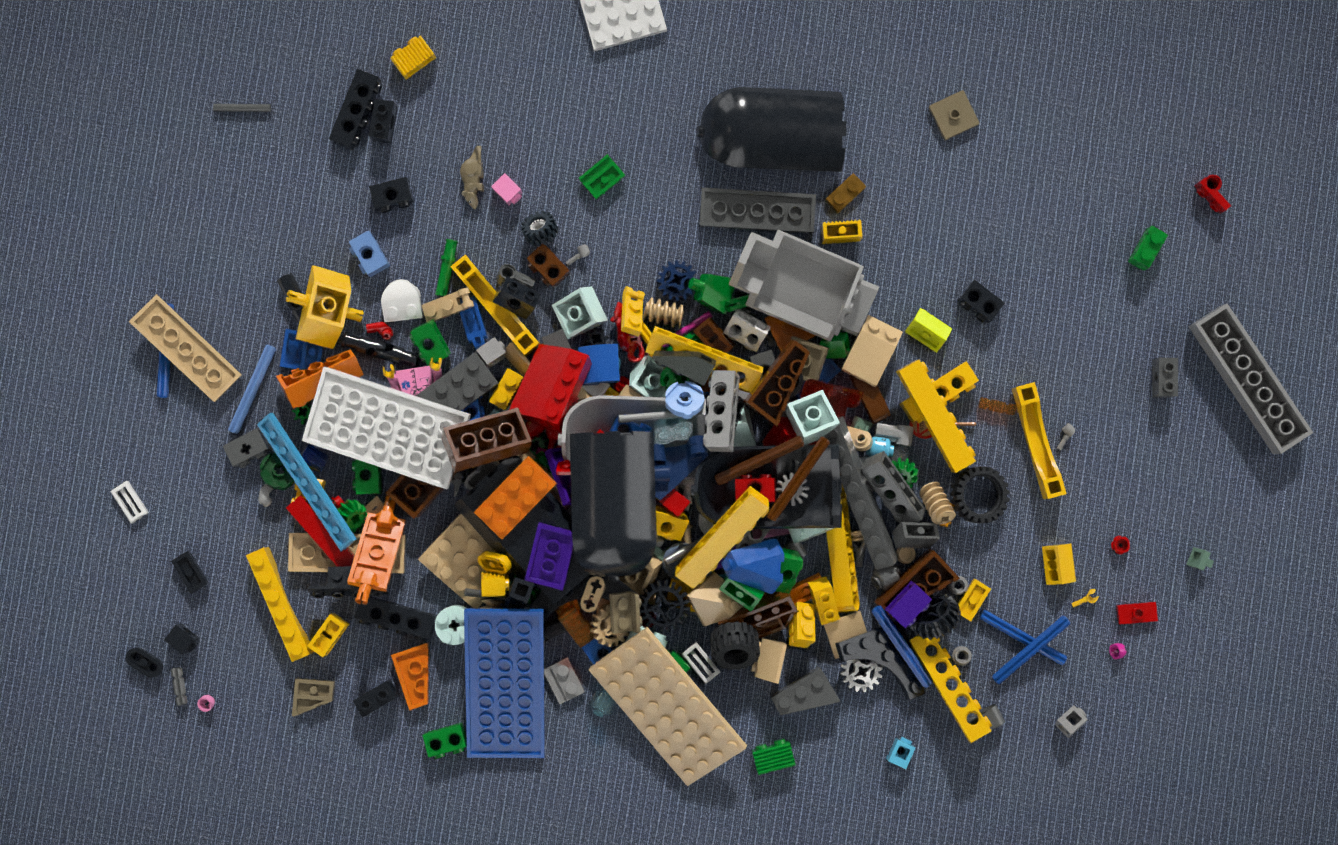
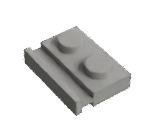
M568 657L544 669V674L559 704L585 692Z

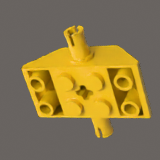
M312 265L306 294L288 290L286 296L289 297H286V302L302 305L296 340L334 349L343 330L345 318L361 322L363 316L360 315H363L364 312L348 307L351 295L350 278L348 275Z

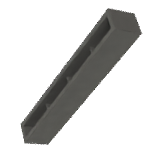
M838 417L840 424L824 437L830 441V444H839L842 485L875 569L879 570L892 566L898 559L897 553L869 481L862 475V464L844 417Z

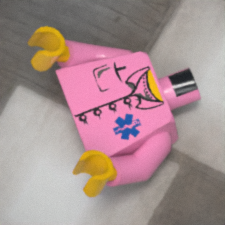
M431 358L430 366L395 372L394 366L390 364L391 371L387 372L383 367V375L387 377L391 388L416 396L442 377V359L439 358V364H435L433 358Z

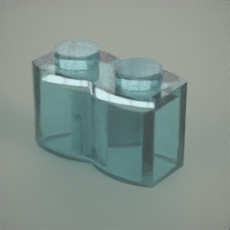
M693 418L662 419L654 422L656 443L668 444L675 439L685 441L695 436Z

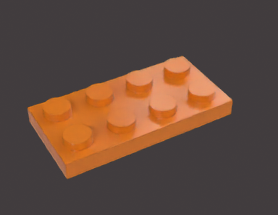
M528 456L474 513L498 537L504 539L557 483Z

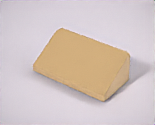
M513 342L509 343L506 347L505 357L524 377L530 361Z

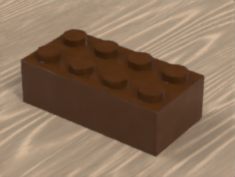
M519 408L444 427L441 437L454 473L529 452L532 442Z
M453 472L452 479L455 477V474L458 473V472H455V473ZM401 474L386 494L415 519L426 511L444 488Z

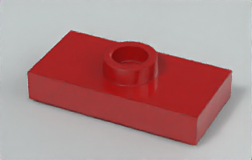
M1156 602L1116 605L1118 624L1158 621Z

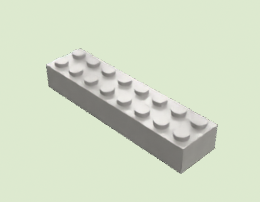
M1228 303L1217 307L1188 326L1272 454H1282L1313 433Z

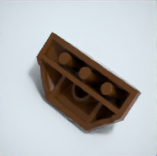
M776 591L773 594L765 592L752 611L741 607L731 618L718 622V625H724L728 622H744L756 628L760 639L786 629L794 614H796L797 608L790 594Z

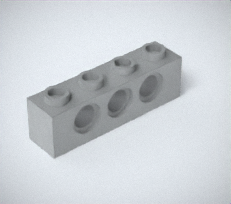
M712 370V377H709L708 383L711 389L710 396L707 397L709 411L705 416L707 433L704 434L703 443L710 452H733L740 380V376L736 371ZM722 389H726L725 394L719 396V392ZM724 408V412L717 415L718 410ZM722 426L723 430L719 434H715L716 429Z

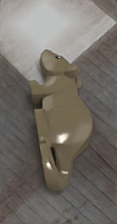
M482 146L475 147L471 157L462 164L460 169L465 190L462 191V196L465 197L467 203L473 209L478 207V190L484 192V185L480 183V178H484L483 163L481 161Z

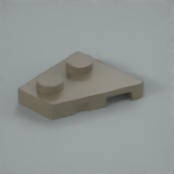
M296 678L292 716H297L334 700L335 681Z

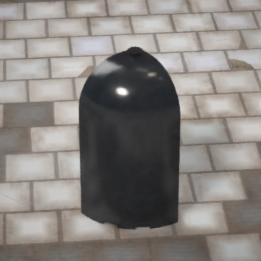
M754 87L728 89L715 96L706 106L701 124L697 126V137L700 138L704 151L710 157L734 167L842 172L845 148H842V136H846V121H842V112L845 111L843 96L841 92Z
M605 431V433L595 434L593 432L570 434L572 540L576 557L580 565L593 576L608 577V580H620V576L635 575L649 564L654 554L657 540L654 432L631 431V433H621V431Z
M829 444L805 478L807 482L803 484V487L808 486L810 489L803 490V493L808 494L807 498L800 496L803 503L800 504L796 499V505L792 506L790 500L776 521L769 519L766 514L765 517L758 519L753 529L842 528V480L840 477L841 459L839 444ZM804 445L744 475H752V479H760L762 474H771V478H776V482L778 480L785 482L782 476L786 475L790 479V472H793L795 475L815 445ZM775 446L734 447L733 452H714L705 458L696 471L694 485H691V497L695 498L699 513L706 520L715 524L736 502L735 479L723 485H718L715 475ZM758 483L752 485L755 490L761 491V486ZM777 483V488H782V485ZM782 491L777 492V499L778 496L782 493ZM769 502V511L775 502Z

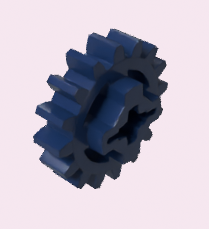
M675 260L673 265L669 261L668 267L662 266L663 273L658 272V276L661 277V279H657V283L661 284L658 290H664L662 296L664 297L668 294L670 301L673 297H676V301L679 302L680 297L686 300L687 294L693 295L689 287L685 290L684 284L696 275V271L691 272L692 265L686 267V261L679 264L678 260ZM676 269H682L685 273H680ZM670 272L669 280L664 282L666 274ZM674 277L682 279L680 281V285H677V283H672L674 281ZM673 288V289L677 290L678 293H673V292L669 291L668 289Z

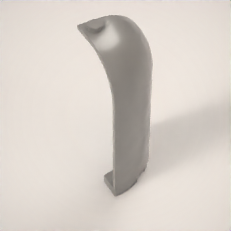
M602 395L589 397L576 403L564 418L562 434H558V445L562 446L563 459L570 461V434L593 432L595 434L599 429L605 433V431L610 430L618 414L669 411L665 406L666 397ZM681 398V400L688 401V398ZM704 399L702 410L696 414V417L691 419L674 418L638 421L635 423L638 425L644 423L652 428L650 431L654 432V444H664L665 448L684 445L690 437L704 436L706 399ZM621 424L618 427V431H621V433H625L628 430V425ZM699 465L684 480H695Z

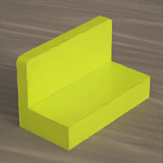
M920 308L905 332L937 353L947 340L952 328Z

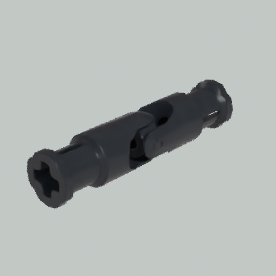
M347 331L341 343L343 348H352L357 350L358 353L399 365L401 363L412 366V368L417 367L420 358L418 352L412 353L402 347L365 336L351 335Z

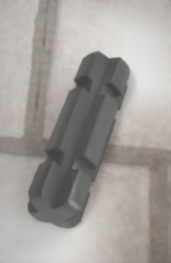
M181 667L171 669V676L174 677L172 682L174 695L177 696L175 698L177 706L185 705L188 702L187 696L184 694L186 689Z

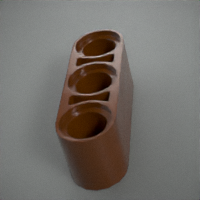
M849 374L871 422L875 424L890 417L891 413L878 386L874 387Z

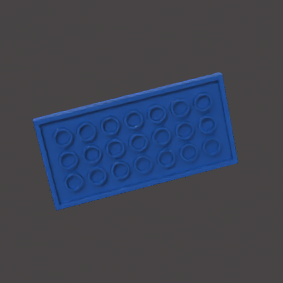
M464 609L467 758H545L544 609Z

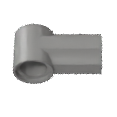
M876 423L874 436L889 438L894 444L911 446L914 427Z

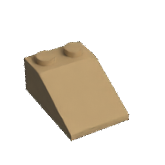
M868 315L841 370L876 387L903 332Z

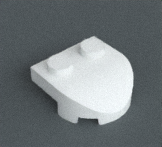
M395 280L385 288L381 298L384 322L423 318L420 291L408 280Z

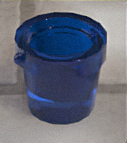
M310 443L302 454L309 468L318 473H321L329 458L328 455Z

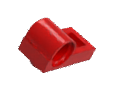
M1209 175L1194 185L1197 193L1210 203L1209 206L1213 211L1220 214L1231 206L1218 192L1222 186V180L1219 176ZM1207 181H1211L1213 183V189H1210L1207 186Z

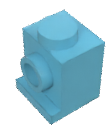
M901 737V739L895 738L886 759L906 769L915 750V747L911 745L912 741ZM900 747L904 748V752L902 754H898L897 752L898 748Z

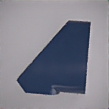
M703 435L692 436L686 444L665 448L664 444H654L655 496L657 500L661 501L708 456V449L703 443Z

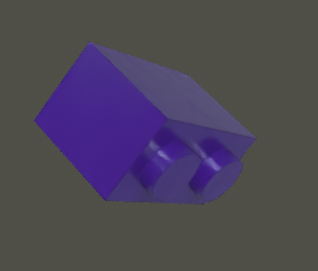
M911 581L884 610L901 626L906 628L915 623L917 620L916 616L920 612H924L929 608L932 599L917 584Z

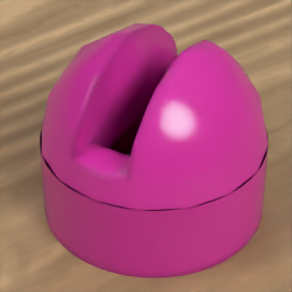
M1122 643L1110 645L1109 653L1113 659L1123 658L1127 652L1125 651V646Z

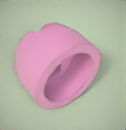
M210 695L202 696L197 702L198 708L203 712L210 711L215 705L214 698Z

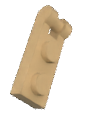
M469 288L460 289L457 292L421 305L426 322L432 319L437 321L474 307L473 300H470Z

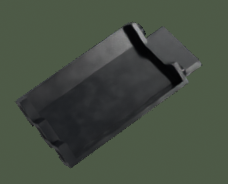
M518 455L502 461L492 472L458 500L454 506L496 553L507 555L510 558L512 564L511 571L519 579L525 580L538 523L572 531V516L549 491L506 537L501 539L474 513L523 462ZM573 549L564 589L559 590L533 583L534 586L531 592L536 588L539 591L542 590L555 604L587 577L589 573L580 565Z

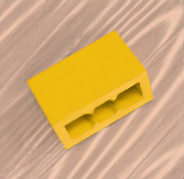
M1072 544L1043 546L1046 585L1076 582Z

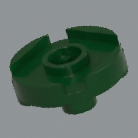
M270 453L264 457L260 464V476L268 487L286 490L295 483L276 453ZM284 467L283 474H276L275 468Z

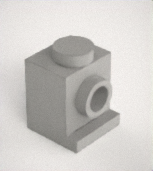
M1073 705L1056 721L1055 725L1069 739L1088 719L1086 718V713L1081 708H1076ZM1073 719L1075 724L1072 725L1068 720Z

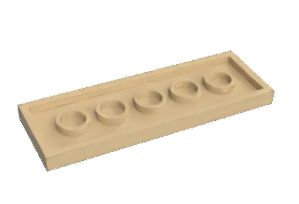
M157 294L129 321L213 402H216L242 376Z
M289 533L288 572H328V567H337L308 533ZM354 534L357 540L348 547L354 555L356 554L361 534ZM406 535L402 536L392 573H405Z

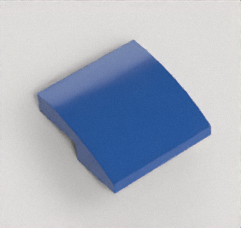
M285 329L279 367L305 370L311 363L321 362L322 346L296 340L297 331Z
M618 344L578 347V351L589 355L592 362L583 385L619 383Z

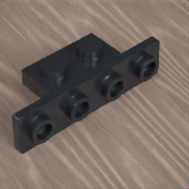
M352 566L328 567L327 585L308 586L307 590L310 596L314 598H324V596L342 598L344 595L357 597L359 587L348 585L347 583ZM388 588L387 592L371 589L369 595L375 597L383 596V594H388Z

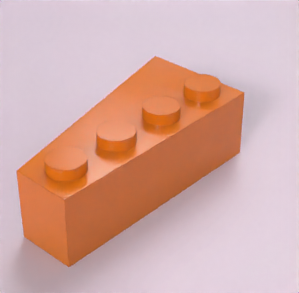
M351 349L326 358L324 363L313 362L305 370L297 368L291 370L292 374L284 377L283 374L276 376L293 409L302 407L308 401L314 399L323 367H329L359 378L364 375Z

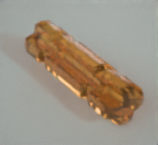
M981 397L978 403V407L986 410V408H989L988 410L1003 414L1006 412L1007 415L1012 416L1015 415L1017 408L1015 404L1009 403L1006 405V402L993 399L989 401L988 398Z

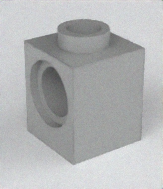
M494 337L476 349V353L486 367L490 369L505 358L506 347Z

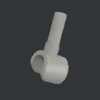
M584 244L577 247L579 253L566 261V264L569 266L577 259L588 256L590 254L588 245Z
M1069 423L1062 428L1065 435L1057 447L1060 450L1069 437L1075 433V428Z

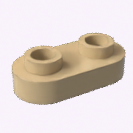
M847 426L856 450L867 451L872 447L873 439L869 432Z

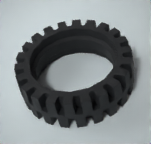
M977 466L966 469L959 474V477L955 478V483L951 486L953 491L950 492V496H953L951 503L955 505L953 507L954 510L958 511V515L963 517L964 520L979 524L989 523L997 520L998 516L1004 514L1003 510L1007 509L1008 505L1006 503L1010 500L1007 497L1010 494V490L1006 489L1008 483L1003 481L1005 478L1000 476L997 470H993L990 467ZM976 476H983L989 479L996 490L995 504L990 511L984 514H977L971 511L964 500L965 486L970 479Z

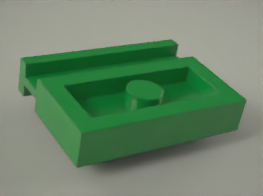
M607 154L578 179L597 200L621 181L625 174Z

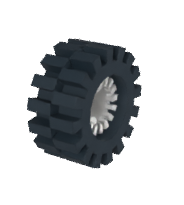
M537 211L535 212L536 215L530 214V218L526 217L525 222H522L521 226L526 241L532 246L536 244L541 246V243L545 245L547 244L546 241L551 242L552 237L555 238L557 236L556 233H558V226L552 214L549 212L545 213V211H541L540 214Z

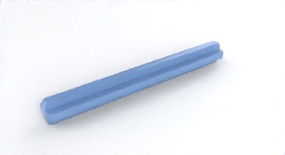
M265 346L228 428L230 432L239 433L275 354V347Z

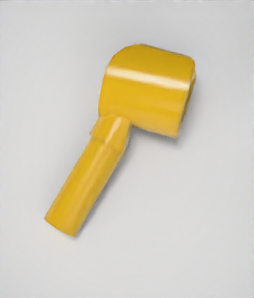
M1090 589L1085 597L1071 603L1073 608L1086 602L1095 603L1099 596L1092 598L1090 594L1095 593L1096 589Z

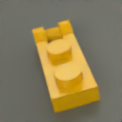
M628 286L625 287L622 295L621 331L639 337L642 333L643 299L645 293L639 290L637 292L633 291Z

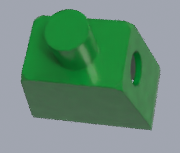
M702 274L700 279L691 278L688 285L690 289L696 291L694 300L717 314L727 313L726 308L729 305L725 306V301L731 300L735 288L729 285L731 278L712 274Z

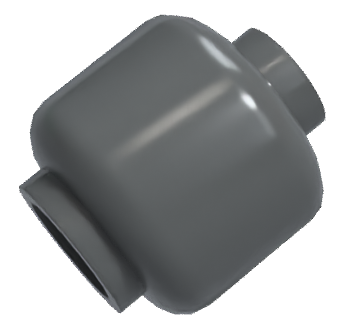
M896 565L879 570L874 569L871 580L878 590L887 591L900 580L899 575H901V572Z

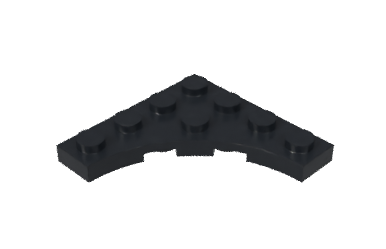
M589 574L555 604L541 591L529 609H544L545 622L562 605L576 599H581L589 579L595 576ZM601 577L606 584L602 599L610 601L609 594L626 591L635 592L620 580H608V577ZM598 579L596 582L591 583V585L594 586L592 592L594 594L597 588L601 589L602 585L599 584L600 580Z
M894 621L893 624L911 648L906 629L897 621ZM882 627L835 643L841 662L865 659L873 661L884 669H888L895 676L906 700L926 694L924 687Z

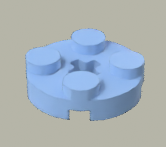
M685 381V383L680 384L676 382L666 391L665 406L672 414L684 419H691L704 406L703 390L699 385L691 381ZM681 397H688V401H682Z

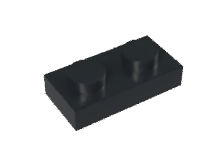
M186 551L171 561L191 594L209 584L190 551Z

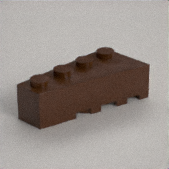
M790 340L744 400V403L772 425L778 426L810 351L796 340Z

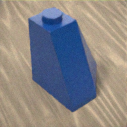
M770 539L731 550L721 564L728 579L773 594L783 582V574L780 573L785 554L778 540Z

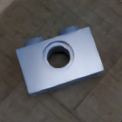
M369 230L349 241L351 245L349 250L354 258L358 257L360 261L358 266L363 274L367 273L368 276L372 277L390 267L380 246ZM371 250L372 257L364 259V253Z

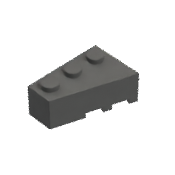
M819 666L770 695L780 715L841 702Z

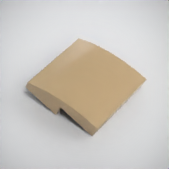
M860 611L842 616L840 620L824 624L835 659L839 658L835 643L867 632Z

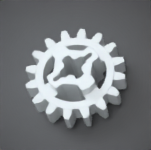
M859 659L846 661V664H841L845 671L840 672V674L846 676L843 682H850L848 687L852 688L855 686L856 692L860 688H862L863 692H866V687L873 690L872 684H879L876 680L877 677L882 678L878 671L883 670V667L877 666L873 661L869 660V662L862 663ZM853 663V670L849 672V667ZM860 666L862 668H866L864 670V675H861L860 673L857 674L859 672L858 668ZM874 669L873 677L870 679V672ZM861 679L864 683L859 684L854 682L853 680Z

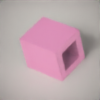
M505 173L491 186L508 205L517 203L522 197V190Z

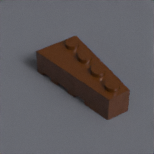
M927 549L899 576L900 580L892 588L884 591L873 602L885 609L911 581L917 584L929 596L960 578L934 550ZM886 612V614L888 615V617H890V618L892 619L893 617H892L889 613Z

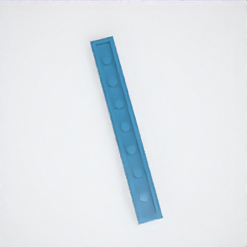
M269 413L257 426L340 551L345 550L357 540L275 415Z

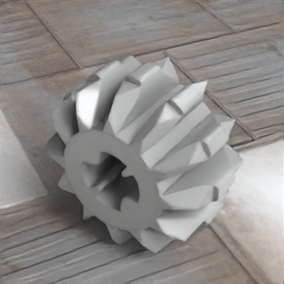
M790 472V479L786 475L782 476L785 482L778 480L777 483L782 485V488H776V492L784 491L794 476L793 472ZM807 479L803 481L791 498L792 506L796 505V499L800 504L803 503L800 496L808 497V494L803 493V490L810 489L808 486L803 487Z

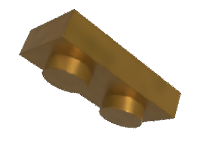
M853 173L825 200L837 213H840L866 188V185Z

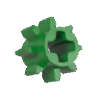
M307 402L306 405L292 410V412L296 413L294 420L301 419V424L305 425L312 405L308 406ZM302 409L308 410L306 412L307 416H302Z

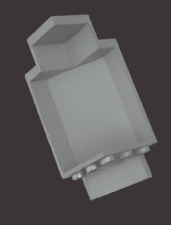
M777 230L773 241L751 232L729 282L730 286L750 294L745 304L746 306L830 342L834 335L838 336L840 330L858 336L879 289V286L863 280L864 275L861 273L864 266L781 230Z

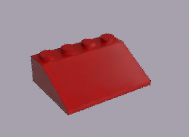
M539 344L509 410L519 408L523 419L562 432L564 418L574 406L592 365L589 355L569 348Z

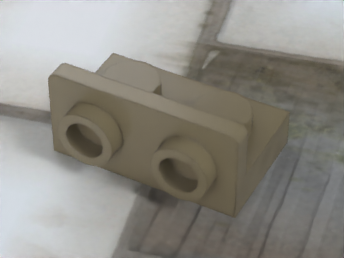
M632 591L609 594L611 632L614 634L630 631L639 633L642 626L639 609L641 607V599L639 595Z

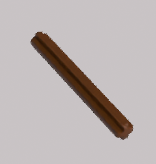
M801 436L792 438L716 474L715 480L718 485H723L803 447L804 441Z
M823 436L820 437L768 512L767 517L772 521L778 519L830 444L828 439Z

